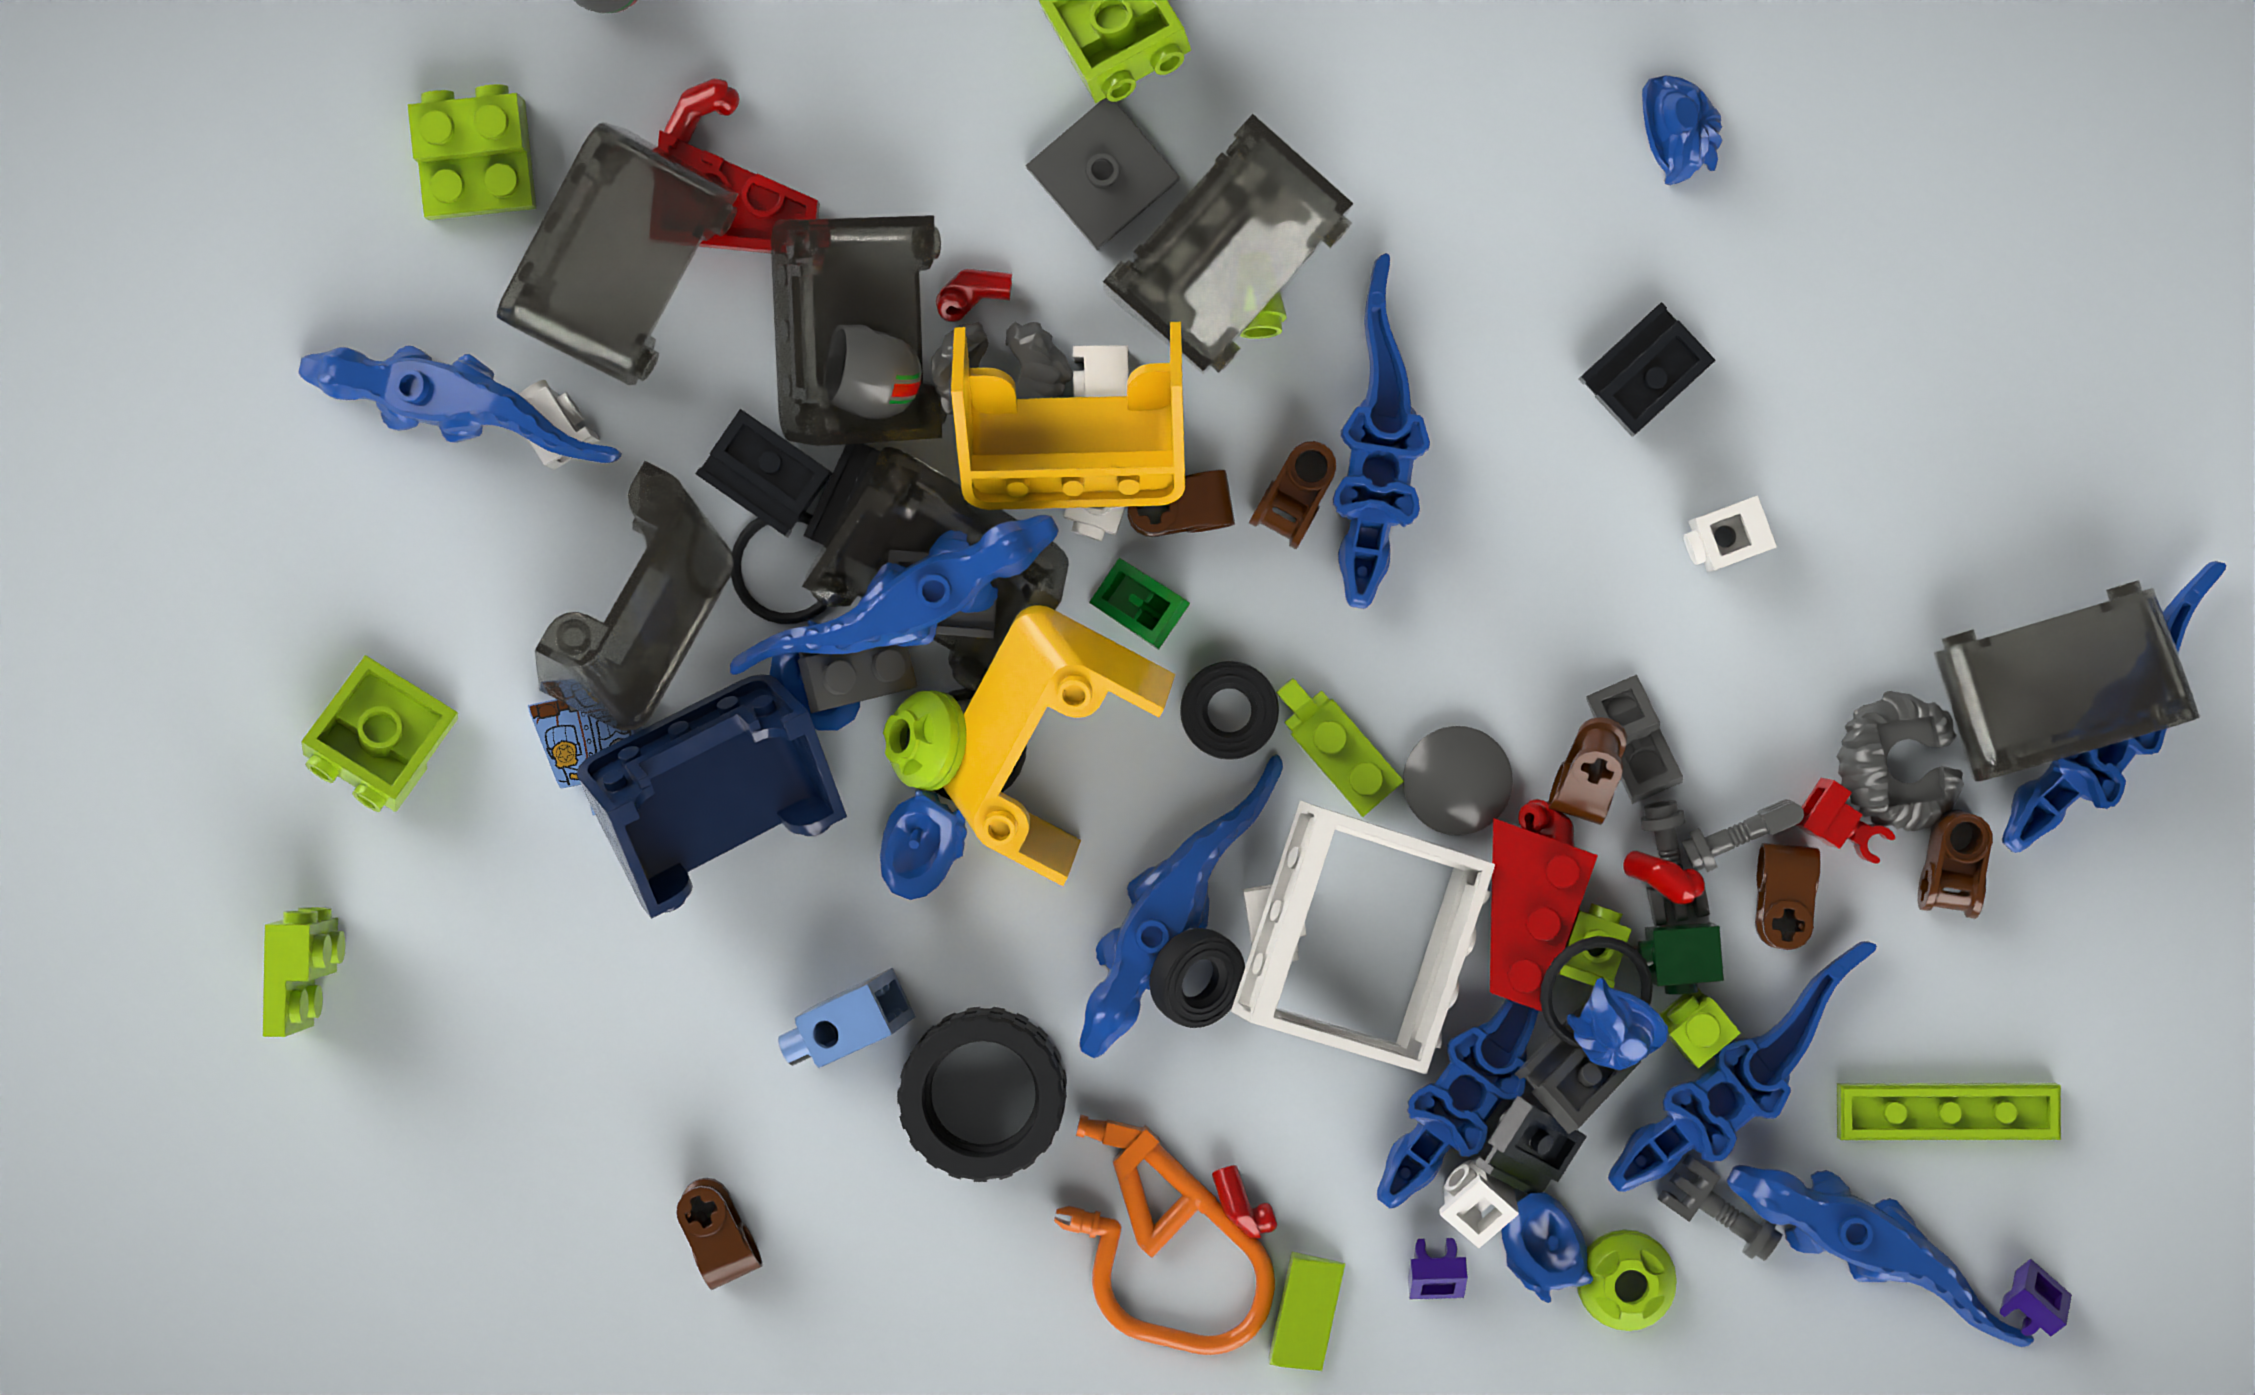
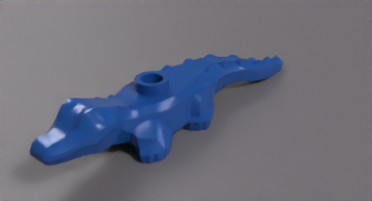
M1387 253L1379 256L1374 261L1364 318L1370 361L1368 391L1366 398L1360 406L1354 409L1341 429V437L1344 443L1351 449L1347 476L1342 479L1333 496V505L1336 508V512L1341 517L1347 516L1350 519V529L1348 534L1344 536L1338 551V563L1343 577L1345 598L1350 607L1365 609L1372 603L1378 586L1388 571L1391 552L1389 542L1391 526L1400 524L1402 527H1406L1412 524L1419 515V498L1415 488L1410 486L1413 462L1418 457L1424 455L1430 446L1423 417L1417 415L1411 407L1406 369L1391 332L1386 313V285L1390 269V256Z
M405 346L398 349L392 357L385 361L372 360L365 354L347 347H339L328 352L310 354L301 358L298 373L302 379L318 387L334 399H367L376 402V406L381 411L383 422L388 428L393 430H409L417 427L420 422L439 426L446 441L458 443L479 437L482 434L483 425H493L514 431L547 451L571 458L600 463H613L622 455L616 448L590 444L568 436L555 427L525 398L494 381V372L470 354H464L462 357H459L452 365L432 361V358L426 352L414 346Z
M1038 515L1024 520L1000 523L989 529L981 537L980 541L971 546L966 541L968 536L966 533H963L961 530L947 531L930 548L929 556L905 568L896 563L884 564L869 583L867 591L858 605L849 612L825 623L787 629L759 642L732 660L730 673L732 675L740 674L769 657L786 653L847 654L880 646L927 645L933 641L936 635L937 623L959 611L964 613L981 612L993 606L994 601L998 598V588L992 587L990 582L1000 577H1013L1025 571L1040 552L1056 538L1059 529L1052 516Z
M2218 561L2209 562L2165 608L2155 628L2149 632V640L2146 646L2136 655V661L2128 671L2112 679L2094 693L2092 703L2081 713L2066 732L2062 741L2057 745L2053 761L2046 772L2038 779L2028 781L2018 787L2012 800L2011 815L2002 837V843L2011 852L2018 853L2025 850L2041 836L2056 828L2065 817L2066 809L2080 797L2092 801L2096 808L2108 809L2115 807L2120 801L2126 785L2122 772L2136 754L2152 755L2160 751L2168 722L2159 714V710L2166 697L2175 671L2185 630L2193 612L2204 595L2226 570L2225 563Z
M1275 754L1271 757L1256 787L1244 801L1230 812L1191 835L1167 860L1146 869L1129 882L1127 890L1132 906L1121 927L1114 928L1098 942L1096 947V959L1101 966L1106 965L1110 971L1106 979L1096 986L1088 998L1084 1026L1079 1042L1081 1052L1092 1058H1097L1104 1054L1118 1038L1124 1035L1137 1021L1142 995L1146 989L1150 990L1151 970L1162 948L1181 932L1193 928H1206L1208 926L1210 903L1208 880L1211 872L1225 850L1255 822L1266 805L1283 770V762L1279 755Z
M1862 941L1854 945L1810 980L1790 1011L1771 1030L1762 1036L1731 1041L1715 1054V1065L1710 1067L1696 1080L1670 1088L1665 1093V1098L1662 1102L1663 1110L1667 1111V1116L1656 1124L1651 1123L1636 1129L1629 1137L1623 1152L1612 1166L1608 1174V1180L1619 1192H1626L1643 1183L1660 1179L1678 1164L1686 1152L1692 1149L1701 1153L1703 1160L1709 1162L1722 1161L1727 1158L1736 1143V1132L1756 1116L1774 1119L1779 1116L1791 1093V1088L1788 1085L1790 1073L1807 1051L1830 996L1840 981L1876 950V944Z
M1505 999L1502 1006L1489 1022L1487 1021L1478 1027H1472L1449 1040L1447 1053L1450 1063L1435 1083H1429L1417 1090L1408 1101L1407 1112L1409 1118L1415 1119L1418 1124L1410 1133L1400 1137L1389 1151L1385 1170L1377 1189V1199L1388 1208H1396L1404 1203L1412 1194L1427 1186L1437 1175L1445 1154L1451 1148L1458 1150L1461 1157H1470L1473 1154H1478L1483 1149L1488 1131L1486 1121L1501 1101L1515 1100L1517 1095L1521 1097L1524 1093L1526 1079H1519L1515 1072L1527 1060L1526 1048L1539 1010Z
M1737 1165L1732 1168L1727 1179L1730 1189L1744 1199L1766 1221L1778 1225H1794L1792 1228L1785 1230L1784 1233L1790 1247L1796 1251L1814 1254L1826 1251L1848 1262L1849 1271L1858 1282L1884 1283L1895 1281L1919 1285L1942 1298L1968 1324L1982 1332L2019 1347L2029 1346L2034 1342L2032 1335L2025 1336L2021 1333L2020 1329L2002 1322L1984 1307L1958 1267L1948 1256L1927 1240V1237L1916 1227L1912 1217L1897 1200L1891 1198L1882 1199L1873 1205L1852 1195L1850 1188L1833 1172L1827 1170L1816 1171L1814 1174H1811L1813 1186L1810 1189L1799 1178L1782 1170L1760 1169L1747 1165Z

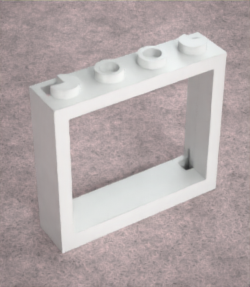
M1300 800L1231 1012L1250 1023L1427 1074L1435 1047L1441 1048V1029L1447 1011L1454 1005L1458 997V977L1464 959L1471 953L1475 945V925L1481 907L1487 902L1492 893L1487 889L1495 864ZM1335 830L1453 867L1396 1043L1277 1008Z

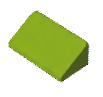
M1291 1252L1268 1357L1270 1365L1322 1371L1345 1263Z

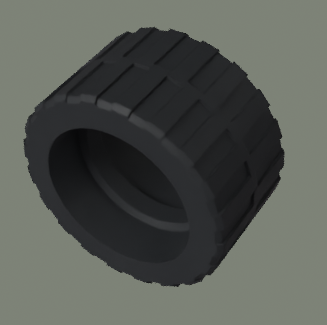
M980 1006L967 1008L966 1011L957 1014L954 1012L944 1017L936 1026L933 1025L911 1051L908 1060L903 1066L900 1075L901 1085L897 1091V1104L900 1105L901 1112L899 1118L902 1128L906 1130L910 1138L909 1142L915 1151H919L927 1159L926 1162L935 1169L939 1168L949 1173L948 1176L960 1180L961 1178L974 1180L973 1182H987L989 1179L996 1178L1002 1180L1034 1164L1036 1158L1042 1152L1045 1153L1052 1144L1053 1137L1056 1131L1059 1130L1067 1097L1066 1072L1062 1068L1061 1056L1056 1046L1053 1047L1048 1039V1035L1040 1027L1037 1028L1029 1022V1018L1019 1013L1017 1015L1005 1011V1008L992 1007V1009L980 1008ZM993 1042L1011 1049L1025 1062L1034 1080L1035 1103L1029 1119L1017 1133L997 1143L975 1144L958 1138L941 1123L933 1106L932 1082L939 1064L953 1050L968 1043Z

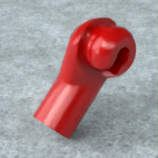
M715 78L687 89L680 96L663 132L677 137L680 141L688 144L701 117L714 111L724 116L731 115L738 107L739 93L734 88L728 87V83L725 80Z
M975 269L960 271L939 291L936 298L938 314L945 321L958 322L982 298L1010 301L1013 274Z
M1535 799L1521 807L1518 820L1523 829L1575 847L1573 822L1562 812L1549 809L1550 803L1548 801Z
M1639 851L1630 852L1624 860L1623 869L1627 876L1648 883L1675 904H1690L1694 898L1701 896L1705 890L1704 878L1695 869L1687 868L1683 870L1673 862Z
M1237 1165L1227 1166L1212 1173L1224 1214L1249 1238H1262V1233L1273 1232L1277 1228L1278 1224L1270 1204L1262 1203L1252 1208Z

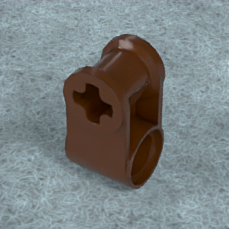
M1316 441L1304 442L1296 446L1288 456L1276 480L1271 481L1249 524L1254 527L1259 524L1268 527L1289 539V546L1297 549L1320 508L1319 503L1334 478L1336 459L1332 451L1326 445ZM1314 451L1324 457L1327 470L1321 480L1306 482L1298 476L1295 470V463L1300 454ZM1276 507L1296 519V522H1292L1275 513L1272 508Z
M1213 470L1186 475L1184 493L1178 500L1166 505L1168 511L1161 514L1158 524H1150L1148 516L1138 515L1137 510L1144 508V506H1128L1127 517L1131 527L1138 534L1145 537H1159L1182 532H1204L1235 525L1226 470Z
M1597 717L1591 718L1581 725L1565 762L1561 763L1554 779L1548 800L1550 803L1549 809L1602 825L1610 809L1614 792L1623 772L1621 758L1626 748L1627 734L1620 723L1610 718Z
M1950 810L1944 813L1931 827L1926 861L1918 886L1917 901L1920 910L1931 911L1933 907L1963 911L1966 918H1978L1984 904L1986 873L1993 843L1991 828L1982 817L1962 810ZM1967 822L1972 829V839L1965 848L1955 850L1950 842L1951 832L1957 824ZM1943 888H1951L1961 891L1957 893L1943 890Z
M1762 843L1760 846L1756 873L1758 894L1755 927L1760 940L1770 947L1784 950L1797 949L1805 945L1812 935L1815 897L1819 885L1821 864L1820 851L1817 847ZM1784 909H1786V917L1790 920H1795L1796 927L1795 931H1786L1784 940H1782L1781 931L1773 929L1772 922L1773 918H1782Z
M712 1178L697 1179L689 1184L678 1202L676 1214L678 1222L692 1248L696 1265L707 1286L714 1290L762 1267L763 1262L758 1247L749 1229L742 1222L725 1186ZM697 1196H700L704 1203L714 1201L716 1205L710 1215L711 1217L708 1218L703 1211L693 1212L692 1208L697 1200Z

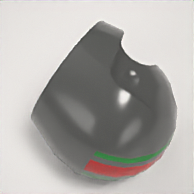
M862 324L838 325L830 339L825 358L823 374L825 399L829 404L863 419L881 420L892 417L904 411L916 397L921 382V364L915 350L895 335L872 330ZM845 354H846L845 368H844V373H843V364H844V358H845Z

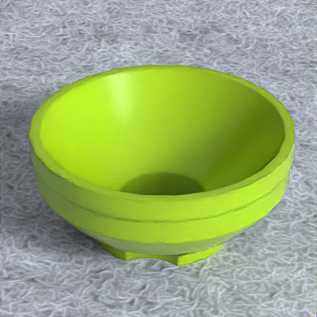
M933 690L915 692L898 707L894 715H890L883 730L886 740L885 755L898 778L909 787L926 791L938 790L951 781L961 765L966 746V723L960 705L948 693ZM908 727H909V728H910V741H909V744H908V746H907V748H906V737H907V731H908Z
M1623 1229L1606 1233L1598 1237L1587 1247V1269L1594 1278L1590 1284L1577 1287V1292L1583 1306L1593 1318L1603 1325L1616 1330L1633 1331L1646 1328L1665 1315L1676 1294L1677 1278L1675 1266L1670 1255L1658 1241L1642 1232ZM1627 1270L1641 1272L1647 1281L1645 1293L1636 1301H1624L1615 1292L1617 1278Z

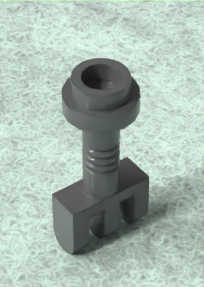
M1781 800L1757 811V815L1744 820L1743 823L1734 824L1733 828L1728 827V830L1723 829L1707 837H1704L1700 828L1689 832L1691 838L1681 843L1693 869L1698 871L1705 868L1709 872L1718 868L1714 857L1734 849L1735 846L1739 847L1740 844L1743 845L1750 840H1755L1768 833L1774 835L1800 823L1804 817L1802 807L1791 800Z
M1674 800L1660 801L1644 806L1645 816L1641 817L1642 830L1654 831L1659 858L1673 862L1683 869L1676 827L1685 824L1684 811L1678 810L1677 802ZM1652 886L1646 887L1654 925L1667 924L1664 903L1670 902V900ZM1706 889L1701 896L1693 900V907L1698 918L1710 915ZM1671 901L1676 922L1688 920L1686 904H1675Z
M1688 1154L1682 1163L1689 1171L1700 1176L1698 1180L1693 1184L1675 1172L1670 1182L1687 1193L1686 1197L1680 1202L1675 1195L1663 1190L1657 1199L1688 1222L1691 1221L1698 1209H1701L1710 1217L1715 1218L1716 1221L1724 1224L1726 1228L1729 1227L1730 1231L1747 1242L1742 1253L1751 1259L1757 1256L1765 1261L1783 1236L1781 1232L1775 1229L1777 1224L1770 1223L1765 1219L1758 1224L1743 1212L1739 1213V1210L1735 1209L1734 1206H1730V1203H1726L1722 1197L1712 1191L1721 1177Z

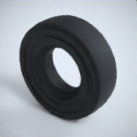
M1224 661L1205 667L1190 680L1181 699L1180 715L1185 733L1198 749L1215 758L1233 760L1244 758L1257 752L1268 742L1277 726L1279 705L1273 686L1260 671L1245 663ZM1236 689L1242 692L1250 702V719L1238 731H1221L1209 719L1208 704L1214 694L1220 690Z
M1193 928L1181 932L1162 948L1154 961L1150 974V993L1153 1002L1167 1018L1185 1027L1201 1028L1217 1022L1232 1009L1245 970L1243 956L1230 939L1214 930ZM1199 960H1210L1213 966V974L1206 988L1196 996H1185L1182 983L1189 968Z

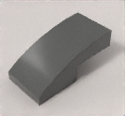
M1637 674L1586 696L1594 718H1610L1620 723L1626 731L1627 743L1621 758L1623 764L1621 781L1632 804L1683 783V775L1660 730V721Z

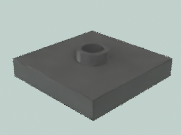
M1107 98L1101 100L1026 164V169L1097 251L1180 180L1178 174L1116 102L1109 101Z

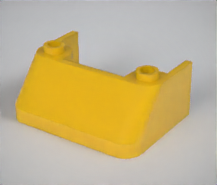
M1170 322V363L1146 364L1135 369L1128 377L1127 396L1017 399L1016 384L1013 378L1006 372L996 368H969L966 327H954L951 395L961 490L964 499L968 503L986 510L1162 506L1170 504L1182 496L1185 490L1181 322Z
M1042 605L1027 607L1016 616L964 712L966 723L965 753L955 776L943 788L984 845L1063 886L1069 876L1081 839L1029 813L1018 800L1001 792L1003 786L1047 707L1069 717H1086L1100 707L1109 691L1141 709L1160 717L1165 708L1176 674L1052 608Z

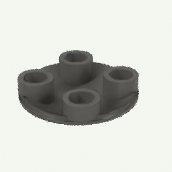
M1466 726L1443 727L1425 736L1411 751L1403 772V794L1413 813L1431 829L1448 835L1472 834L1491 825L1493 818L1497 819L1504 811L1512 791V770L1501 746L1486 733Z

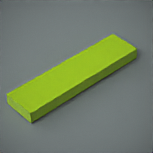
M1837 1083V1138L1840 1140H2061V1085L2057 1083Z

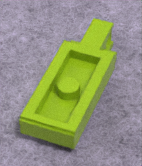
M1294 678L1278 689L1277 695L1294 713L1284 722L1292 731L1290 735L1361 817L1369 813L1404 782L1333 699H1329L1322 690L1311 699Z

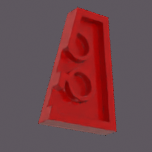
M659 130L649 240L651 242L815 258L820 208L818 200L758 173L755 174L725 161L722 157L706 150L698 149L680 141L677 137Z
M1493 818L1492 863L1495 864L1492 873L1490 993L1542 1012L1540 1002L1541 984L1547 969L1555 957L1566 947L1598 855Z

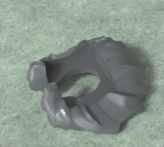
M979 322L961 324L957 327H966L969 368H979L980 360L987 351L989 344L987 335L983 330L982 324ZM1014 322L1006 330L1005 344L1010 347L1021 368L1020 378L1016 384L1017 399L1063 398L1065 385L1073 377V372L1066 356L1052 343V335L1043 330L1040 323L1030 322L1022 326ZM954 330L945 335L941 347L932 356L931 374L933 382L936 384L935 391L941 396L943 411L948 415H953L954 418L951 395Z
M1893 691L1885 692L1879 701L1863 705L1854 710V718L1845 725L1847 734L1841 741L1842 747L1836 756L1840 762L1838 774L1842 777L1841 785L1852 792L1850 795L1851 804L1859 806V812L1864 817L1871 816V823L1876 825H1892L1897 830L1903 828L1905 831H1918L1932 827L1944 813L1953 809L1964 785L1962 781L1963 772L1959 769L1941 766L1929 771L1916 782L1903 783L1895 779L1889 772L1887 756L1890 749L1897 742L1906 739L1915 740L1923 745L1937 748L1949 746L1957 737L1953 730V719L1950 713L1943 711L1935 702L1925 703L1910 694Z

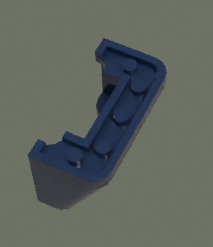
M760 674L742 679L591 755L581 763L577 770V775L585 795L642 908L651 919L662 913L674 911L684 904L693 888L688 872L780 824H783L794 834L810 837L824 833L831 825L847 817L809 711L771 675Z

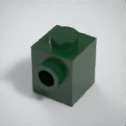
M1705 922L1645 927L1646 940L1638 941L1637 951L1643 956L1650 969L1652 983L1656 986H1664L1665 994L1697 993L1698 983L1724 981L1719 925Z

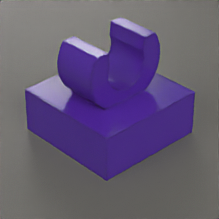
M1425 1238L1418 1239L1415 1245L1414 1259L1410 1261L1408 1275L1409 1300L1464 1298L1468 1279L1466 1257H1456L1457 1244L1453 1238H1446L1445 1256L1442 1258H1431L1425 1250Z
M2029 1259L2015 1270L2012 1289L2004 1295L1999 1313L2006 1317L2013 1310L2020 1309L2026 1315L2023 1319L2021 1333L2029 1336L2041 1328L2051 1337L2067 1325L2072 1294L2032 1259Z

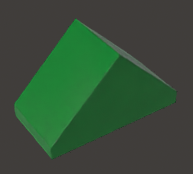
M1121 558L1117 560L1089 601L1094 607L1157 650L1161 648L1190 605L1187 600Z

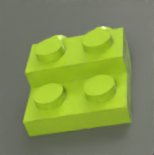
M1039 0L1045 16L1066 49L1072 65L1095 103L1105 98L1111 102H1116L1128 97L1134 91L1137 80L1154 71L1158 75H1166L1175 71L1183 63L1184 54L1192 51L1185 29L1167 0Z
M491 84L475 88L476 97L455 99L454 92L449 90L428 91L421 94V103L407 104L413 159L418 162L423 213L424 218L427 220L537 209L526 103L518 93L509 94L507 85Z
M365 655L301 741L303 755L309 758L305 765L313 774L326 782L333 783L337 777H340L356 787L352 795L367 808L380 812L385 805L394 812H397L427 770L428 760L458 720V712Z
M302 907L298 908V911H284L283 920L265 924L263 1037H286L313 1027L314 1018L320 1017L323 993L321 986L315 985V979L337 972V964L343 962L346 948L345 934L343 931H338V918H332V908Z

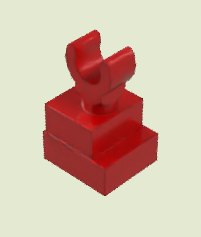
M1821 777L1802 805L1804 811L1802 821L1795 826L1807 834L1816 837L1826 845L1841 849L1848 839L1854 844L1856 854L1861 859L1874 864L1880 863V858L1872 854L1868 849L1869 839L1873 835L1879 834L1882 838L1893 841L1896 838L1895 834L1884 826L1866 824L1860 821L1863 814L1845 803L1852 792L1835 780Z

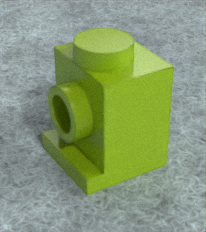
M1591 903L1588 913L1578 910L1566 947L1579 940L1594 936L1612 937L1627 943L1632 929L1620 924L1622 913ZM1606 948L1601 955L1591 956L1588 950L1572 957L1558 974L1591 986L1595 985L1597 979L1604 978L1608 986L1613 989L1615 985L1614 979L1623 954Z
M1699 988L1697 993L1682 994L1659 1013L1668 1026L1669 1040L1684 1058L1698 1069L1741 1034L1712 998L1703 994Z

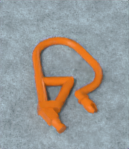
M1080 1115L1076 1136L1084 1138L1085 1135L1101 1141L1102 1144L1122 1148L1112 1162L1136 1242L1147 1255L1153 1258L1179 1229L1199 1211L1208 1217L1247 1255L1256 1275V1290L1249 1313L1238 1326L1226 1333L1204 1336L1140 1321L1129 1315L1120 1306L1115 1298L1111 1284V1273L1120 1239L1121 1224L1115 1219L1100 1216L1101 1212L1099 1211L1091 1213L1072 1206L1056 1209V1214L1071 1216L1070 1221L1054 1217V1222L1063 1230L1090 1234V1238L1100 1235L1092 1271V1286L1097 1305L1105 1318L1120 1332L1134 1339L1202 1355L1227 1353L1250 1341L1264 1325L1269 1315L1275 1292L1273 1264L1262 1243L1257 1238H1249L1226 1217L1221 1203L1216 1200L1217 1198L1159 1144V1137L1146 1125L1142 1128L1108 1119L1107 1121L1088 1119L1089 1116ZM1143 1159L1182 1195L1155 1224L1137 1169L1138 1164Z

